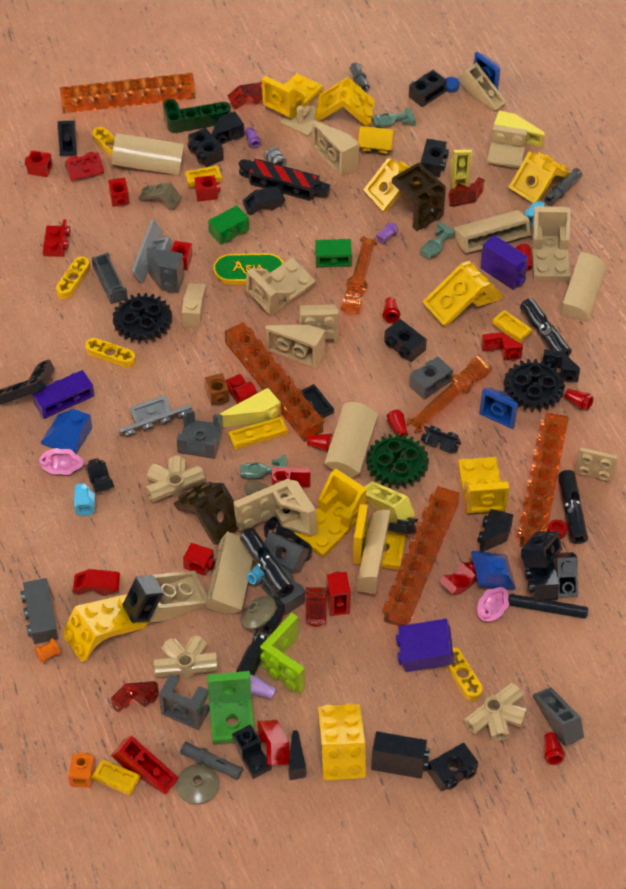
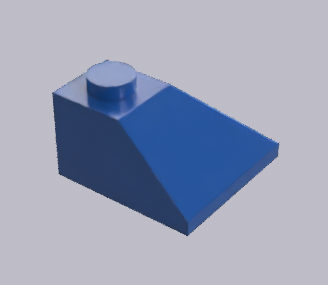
M475 52L474 64L477 62L498 90L499 64L488 56Z
M492 387L484 388L479 414L514 429L518 404L509 395Z
M76 409L58 414L43 437L41 445L53 449H71L77 454L92 430L91 415Z
M474 550L471 552L479 586L490 588L503 587L508 590H515L516 587L506 554Z

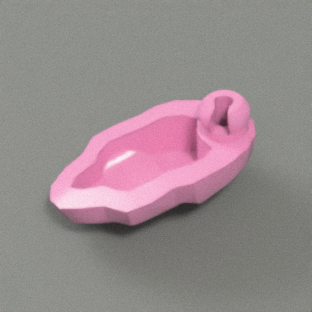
M51 449L43 453L39 459L40 466L45 471L55 475H70L84 464L83 459L71 449Z
M503 587L487 589L478 601V617L484 622H492L500 618L510 605L508 591Z

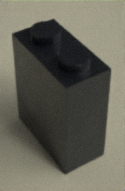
M376 731L372 749L371 770L422 779L423 771H428L430 756L427 740Z

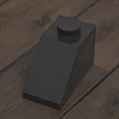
M76 120L57 121L60 156L77 155Z

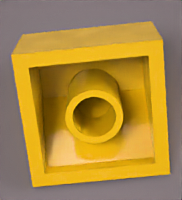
M360 126L358 136L359 147H361L362 151H371V148H375L380 153H388V150L393 149L396 130Z

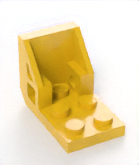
M298 73L292 76L285 84L267 76L261 79L263 105L293 119L297 116L298 106H303L304 108L323 91V85Z
M467 261L461 263L422 302L447 327L472 302L477 306L499 301L504 295L476 266Z
M497 458L459 459L458 469L466 513L490 512V509L506 511L509 484L508 481L500 479Z
M335 468L331 472L318 498V509L316 510L318 533L308 536L295 531L294 534L308 542L312 547V551L324 559L356 526L360 504L366 505L367 489Z

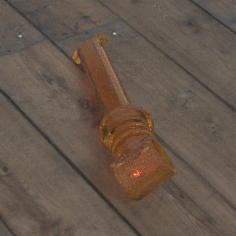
M365 235L360 238L362 245L353 276L346 281L347 289L341 310L359 314L363 295L368 289L365 277L374 245L377 246L378 243L375 238L369 239Z
M479 354L476 355L466 368L459 374L452 376L451 385L415 417L407 419V426L412 423L417 428L414 433H421L423 431L421 428L459 394L469 393L471 387L478 380H483L490 373L493 366Z

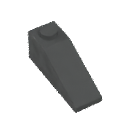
M552 687L533 694L535 702L553 732L557 734V737L565 746L584 738L581 717Z

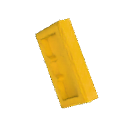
M218 165L185 172L189 188L195 187L194 177L215 175L216 182H222V175Z
M503 310L492 319L493 325L519 343L532 333L530 327L506 310Z
M104 759L101 760L92 775V780L129 796L132 795L141 779L139 774Z

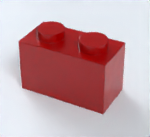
M333 572L326 575V598L330 616L350 614L351 590L347 572Z

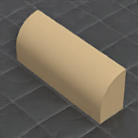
M116 133L111 164L179 175L184 144Z
M519 210L453 228L457 243L465 253L482 249L483 244L494 235L505 242L531 235L529 218Z
M580 252L563 301L561 315L586 322L590 321L606 273V265L599 257Z
M348 402L343 404L324 464L333 470L335 468L350 478L359 474L378 413L362 403Z
M379 510L370 517L356 591L371 594L377 593L389 533L391 510Z
M227 532L220 540L205 608L218 613L235 614L240 612L243 607L248 584L247 574L251 570L253 558L238 535Z

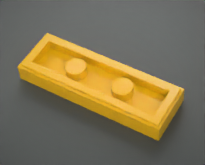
M282 416L230 431L228 432V437L234 450L287 435L288 429Z

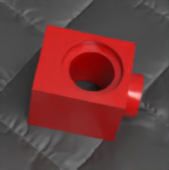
M31 150L29 156L25 158V167H27L28 174L48 178L53 166L51 153Z
M215 175L194 177L197 202L218 199V192H221L220 182H216Z
M126 178L108 180L112 207L129 205Z
M174 240L171 252L182 253L183 268L188 271L193 255L192 243Z
M192 542L183 557L184 569L195 571L203 576H206L208 571L213 569L216 561L212 549Z

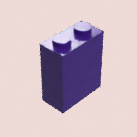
M494 235L483 244L480 269L510 289L515 290L518 286H522L526 280L528 256Z
M447 618L398 626L399 635H396L397 646L400 647V653H397L399 665H403L405 672L454 664L451 628Z

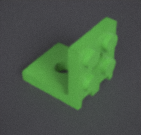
M250 671L207 675L213 744L235 743L232 733L250 724L254 729ZM230 718L238 720L235 725H229L226 722Z

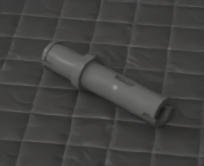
M574 168L566 178L552 188V191L544 197V201L546 202L549 199L547 204L553 205L558 198L563 197L565 192L582 177V172L578 174L580 169Z
M187 741L181 747L180 754L196 760V763L199 765L209 766L235 780H238L242 774L243 767L209 753L206 748L201 749Z

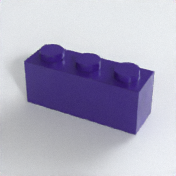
M81 370L45 386L44 389L32 394L34 405L43 419H46L94 397V389L85 372Z

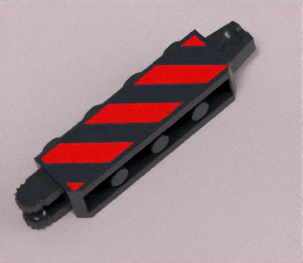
M256 158L254 161L246 159L239 161V175L249 178V183L252 186L263 189L279 186L283 194L307 201L314 200L316 195L327 197L330 192V185L320 181L319 175Z

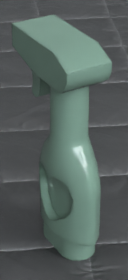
M409 107L403 113H384L372 117L375 128L393 125L398 120H402L403 125L410 124L411 126H416L415 116Z
M439 222L435 236L440 233L441 235L438 238L429 240L421 247L420 254L427 259L435 257L442 250L443 242L447 238H454L455 231L446 224Z
M281 455L278 459H272V464L278 466H266L260 462L240 464L241 478H262L266 474L272 473V467H287L286 455Z

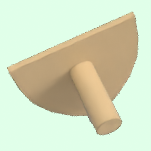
M306 105L303 108V106H298L297 116L294 119L285 116L280 124L309 136L312 132V122L318 121L314 118L316 107Z

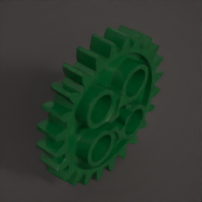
M396 433L395 437L389 434L388 439L381 436V442L375 440V445H370V450L367 451L366 457L367 470H370V476H375V481L381 480V485L389 483L388 487L391 488L394 484L397 489H399L400 485L407 488V483L414 486V480L420 482V478L425 477V471H428L429 458L428 452L425 451V446H420L419 440L413 442V436L406 439V434L401 438L398 433Z

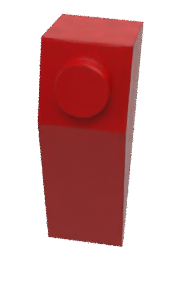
M132 735L123 739L110 755L125 769L139 774L141 780L165 795L179 779L177 775Z

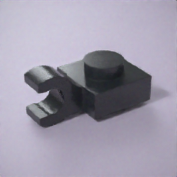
M411 517L407 518V520L397 519V522H389L388 530L403 534L416 533L417 530L414 523L418 522V519Z

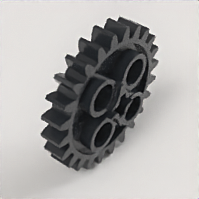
M138 293L137 297L131 294V299L124 298V303L118 302L119 307H115V312H113L115 331H118L119 336L124 335V339L130 337V342H133L135 339H137L138 343L141 340L147 343L148 339L154 342L155 336L161 338V333L166 334V329H170L172 311L170 310V305H166V300L161 301L160 296L155 299L154 294L148 297L147 293L144 296Z
M527 359V363L521 360L519 365L514 363L513 368H509L508 373L505 374L504 392H507V395L515 402L517 401L518 407L523 405L524 410L528 407L531 408L532 412L535 408L541 412L542 407L548 410L549 405L554 407L556 402H560V398L563 397L564 378H561V372L557 373V367L551 368V363L544 365V360L538 363L537 359L534 362Z

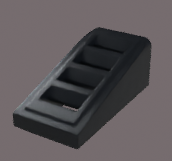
M297 730L293 731L291 737L289 780L306 778V765Z

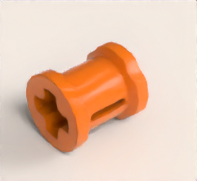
M53 638L47 644L34 648L42 664L55 655H61L59 646Z

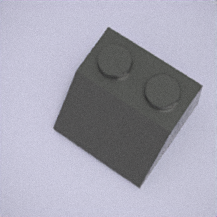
M147 247L149 275L161 290L179 293L184 279L182 253Z

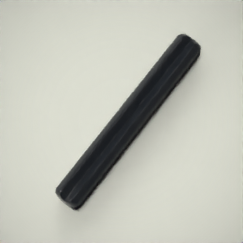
M510 594L508 599L509 606L579 618H587L589 609L586 606L551 600L533 601V597Z

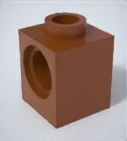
M223 373L205 377V389L211 406L229 402V389Z

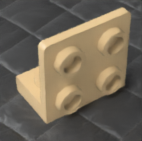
M494 125L487 163L520 168L526 146L527 130Z
M580 447L575 473L612 482L618 456Z

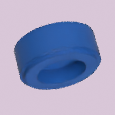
M445 78L447 79V92L453 93L459 90L460 82L457 78Z

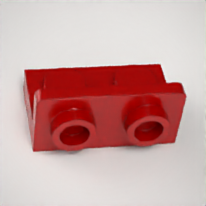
M88 152L84 156H72L65 160V167L68 170L71 182L104 174L99 152Z
M63 219L62 226L46 225L43 256L65 257V250L69 249L67 237H70L71 228L67 226V219Z

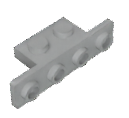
M155 220L150 221L132 268L133 275L140 283L144 282L148 272L147 247L169 251L173 242L169 236L160 238L162 229Z
M166 395L140 403L129 408L135 424L120 428L118 433L120 436L125 434V437L135 434V430L141 428L143 430L154 427L153 424L155 423L165 424L170 422L172 417L178 416V418H182L185 409L191 410L192 406L189 404L171 411Z

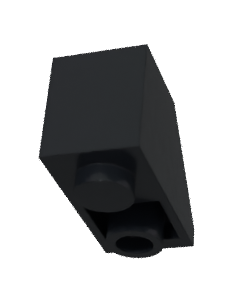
M236 111L219 117L212 135L220 144L244 136V123Z
M490 509L489 515L484 516L482 527H485L484 531L479 532L477 543H480L479 551L484 552L507 542L514 514Z
M561 552L553 560L559 582L558 597H578L577 556L574 552Z

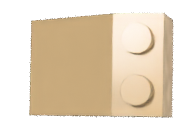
M313 121L312 147L341 177L358 169V141L353 139L348 133Z
M308 324L267 325L265 327L266 352L316 370L325 355V330Z
M195 571L154 574L164 593L149 621L150 623L168 621L205 607L207 594Z

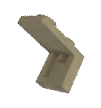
M171 182L147 185L142 189V193L138 197L140 201L160 197L169 210L175 209L182 198Z

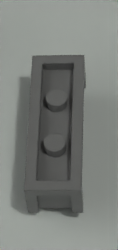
M109 253L96 256V258L95 256L91 257L93 269L110 304L123 301L124 298L128 299L127 289L123 287L110 261Z

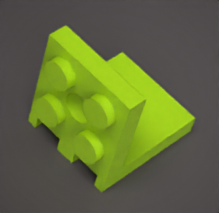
M291 613L260 646V649L264 651L260 655L261 660L264 661L261 668L267 671L273 679H278L284 683L290 691L301 694L305 689V668L284 654L298 639V617Z

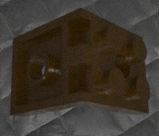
M419 162L392 178L391 183L414 203L412 228L416 231L426 228L430 223L444 216L446 186ZM418 181V182H420V183H419V184H414V183H412V182Z
M200 481L193 486V490L181 494L178 497L179 500L174 505L177 510L194 511L212 543L218 544L227 532L233 533L238 529L233 504L234 500L224 483ZM220 511L224 514L222 522L217 520V514Z

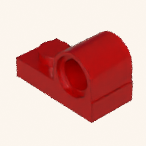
M241 374L225 380L229 393L236 404L257 394L254 384L251 381L246 382Z
M272 467V485L290 479L298 481L301 487H310L311 468Z

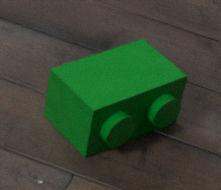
M236 205L208 220L209 233L222 245L250 230L249 217Z
M351 239L315 240L316 268L352 267Z

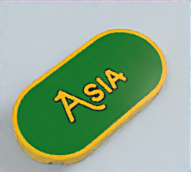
M268 253L226 254L215 261L213 272L215 278H218L223 284L246 285L247 271L251 268L266 269L271 273L284 264L280 257Z

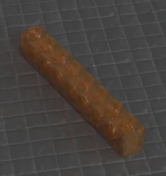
M193 72L60 87L63 113L161 103L168 99L176 101L196 99Z
M244 322L226 330L225 343L261 389L269 388L281 402V414L303 442L307 441L309 435L323 433L324 419L322 415L317 414L312 403L304 398L301 389L296 388L292 378L284 373L282 366L275 362L271 352H267L262 341L254 336L253 330L250 327L248 328Z
M546 412L545 420L541 419L539 430L542 431V434H538L536 442L539 449H535L533 456L536 465L532 464L530 476H533V480H528L527 491H530L529 496L525 495L523 505L527 509L522 511L520 522L524 524L523 527H519L517 538L520 539L519 547H523L536 531H547L569 416Z
M437 486L435 493L431 492L428 501L430 505L428 508L425 507L422 514L423 521L422 523L419 522L415 534L417 536L411 539L409 545L410 552L409 554L406 553L403 558V569L398 570L396 575L397 583L395 586H391L389 592L390 600L389 602L385 601L383 605L384 622L396 626L409 625L458 507L459 492Z

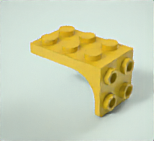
M127 594L74 607L63 630V637L81 662L87 661L93 649L102 641L113 636L146 628L147 621L132 623L122 606Z
M360 704L318 706L323 779L328 781L365 778V737Z

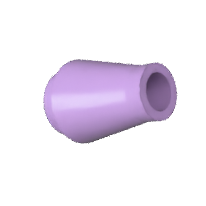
M250 674L251 695L272 700L276 688L258 675L253 676Z

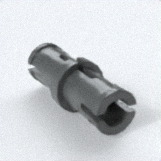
M359 63L351 64L350 70L353 74L354 82L365 92L369 91L370 85Z

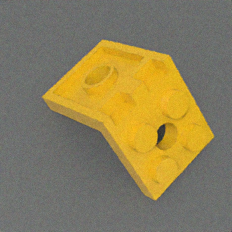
M346 77L319 94L314 118L321 121L344 107L363 125L368 126L371 124L375 100L349 77Z
M529 151L508 188L534 203L535 201H541L555 175L566 178L571 172L566 170L568 168L566 165L554 161V158L541 152L536 154ZM533 176L535 178L534 185L530 186L528 184V180L530 177Z
M388 158L363 190L382 211L387 212L402 194L391 183L392 178L413 165L409 164L408 166L401 160L398 162ZM414 181L412 183L419 184L420 182ZM385 184H387L388 188L385 192H383V187Z
M360 504L354 534L353 564L361 565L368 531V505ZM389 531L386 547L389 550L384 553L382 568L401 569L406 534Z

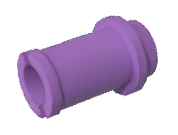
M250 127L247 128L245 135L248 138V145L252 148L259 147L261 139L257 136L256 130L253 127L251 129Z
M394 223L386 224L385 228L376 235L377 241L383 244L391 236H395L398 231L397 226Z

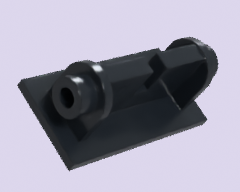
M424 426L426 434L423 433L421 436V441H424V444L436 448L438 442H442L441 450L451 454L453 452L457 453L459 449L457 444H462L457 434L452 432L446 434L441 432V429L438 427Z

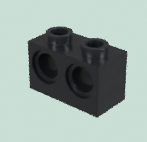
M431 70L409 85L408 97L419 106L424 107L446 92L447 79L436 71Z
M206 127L188 135V149L196 155L197 160L200 163L202 162L205 167L224 160L223 147Z

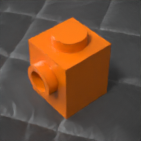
M86 752L73 753L68 774L70 786L92 788V775L96 768L94 755Z

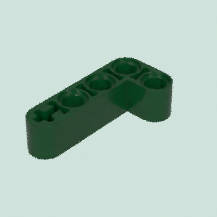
M168 99L163 102L164 120L168 131L171 133L213 127L220 116L231 113V105L224 101L180 109L176 100Z

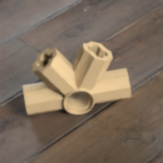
M181 456L169 458L168 470L157 464H152L146 474V478L154 483L145 487L150 502L158 501L170 495L174 497L180 496L185 489L194 486L200 481L204 482L205 476L202 468L195 466L185 470L186 460Z
M196 635L190 638L185 648L176 639L170 638L161 647V651L167 658L154 659L155 677H167L172 674L188 679L193 677L195 673L218 671L216 652L204 654L208 644L202 637Z
M510 683L496 695L489 696L481 707L464 719L467 729L477 735L488 726L491 740L497 742L509 737L507 723L521 728L527 709L515 706L523 698L520 688L516 684ZM496 707L498 710L493 711L489 708Z

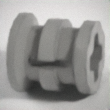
M271 147L266 151L264 156L266 160L285 166L287 163L286 158L283 157L278 147Z

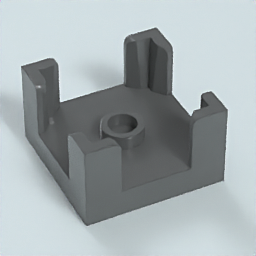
M185 409L182 434L178 433L176 439L178 453L215 459L223 432V416L213 414V423L195 420V412L193 410Z
M170 674L159 692L161 715L199 730L210 711L209 705L203 706L209 695L208 689L199 686L193 697L189 699L173 691L179 681V677Z

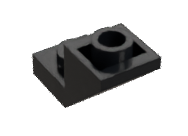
M277 186L254 190L242 201L247 213L252 216L263 206L274 210L285 201L281 188Z
M544 349V365L551 363V368H559L562 373L561 378H564V381L578 382L580 367L563 351Z
M95 458L89 460L88 464L84 465L92 489L95 492L114 487L105 461Z
M251 724L232 733L242 762L253 779L272 770V765H267V757L261 749V740Z

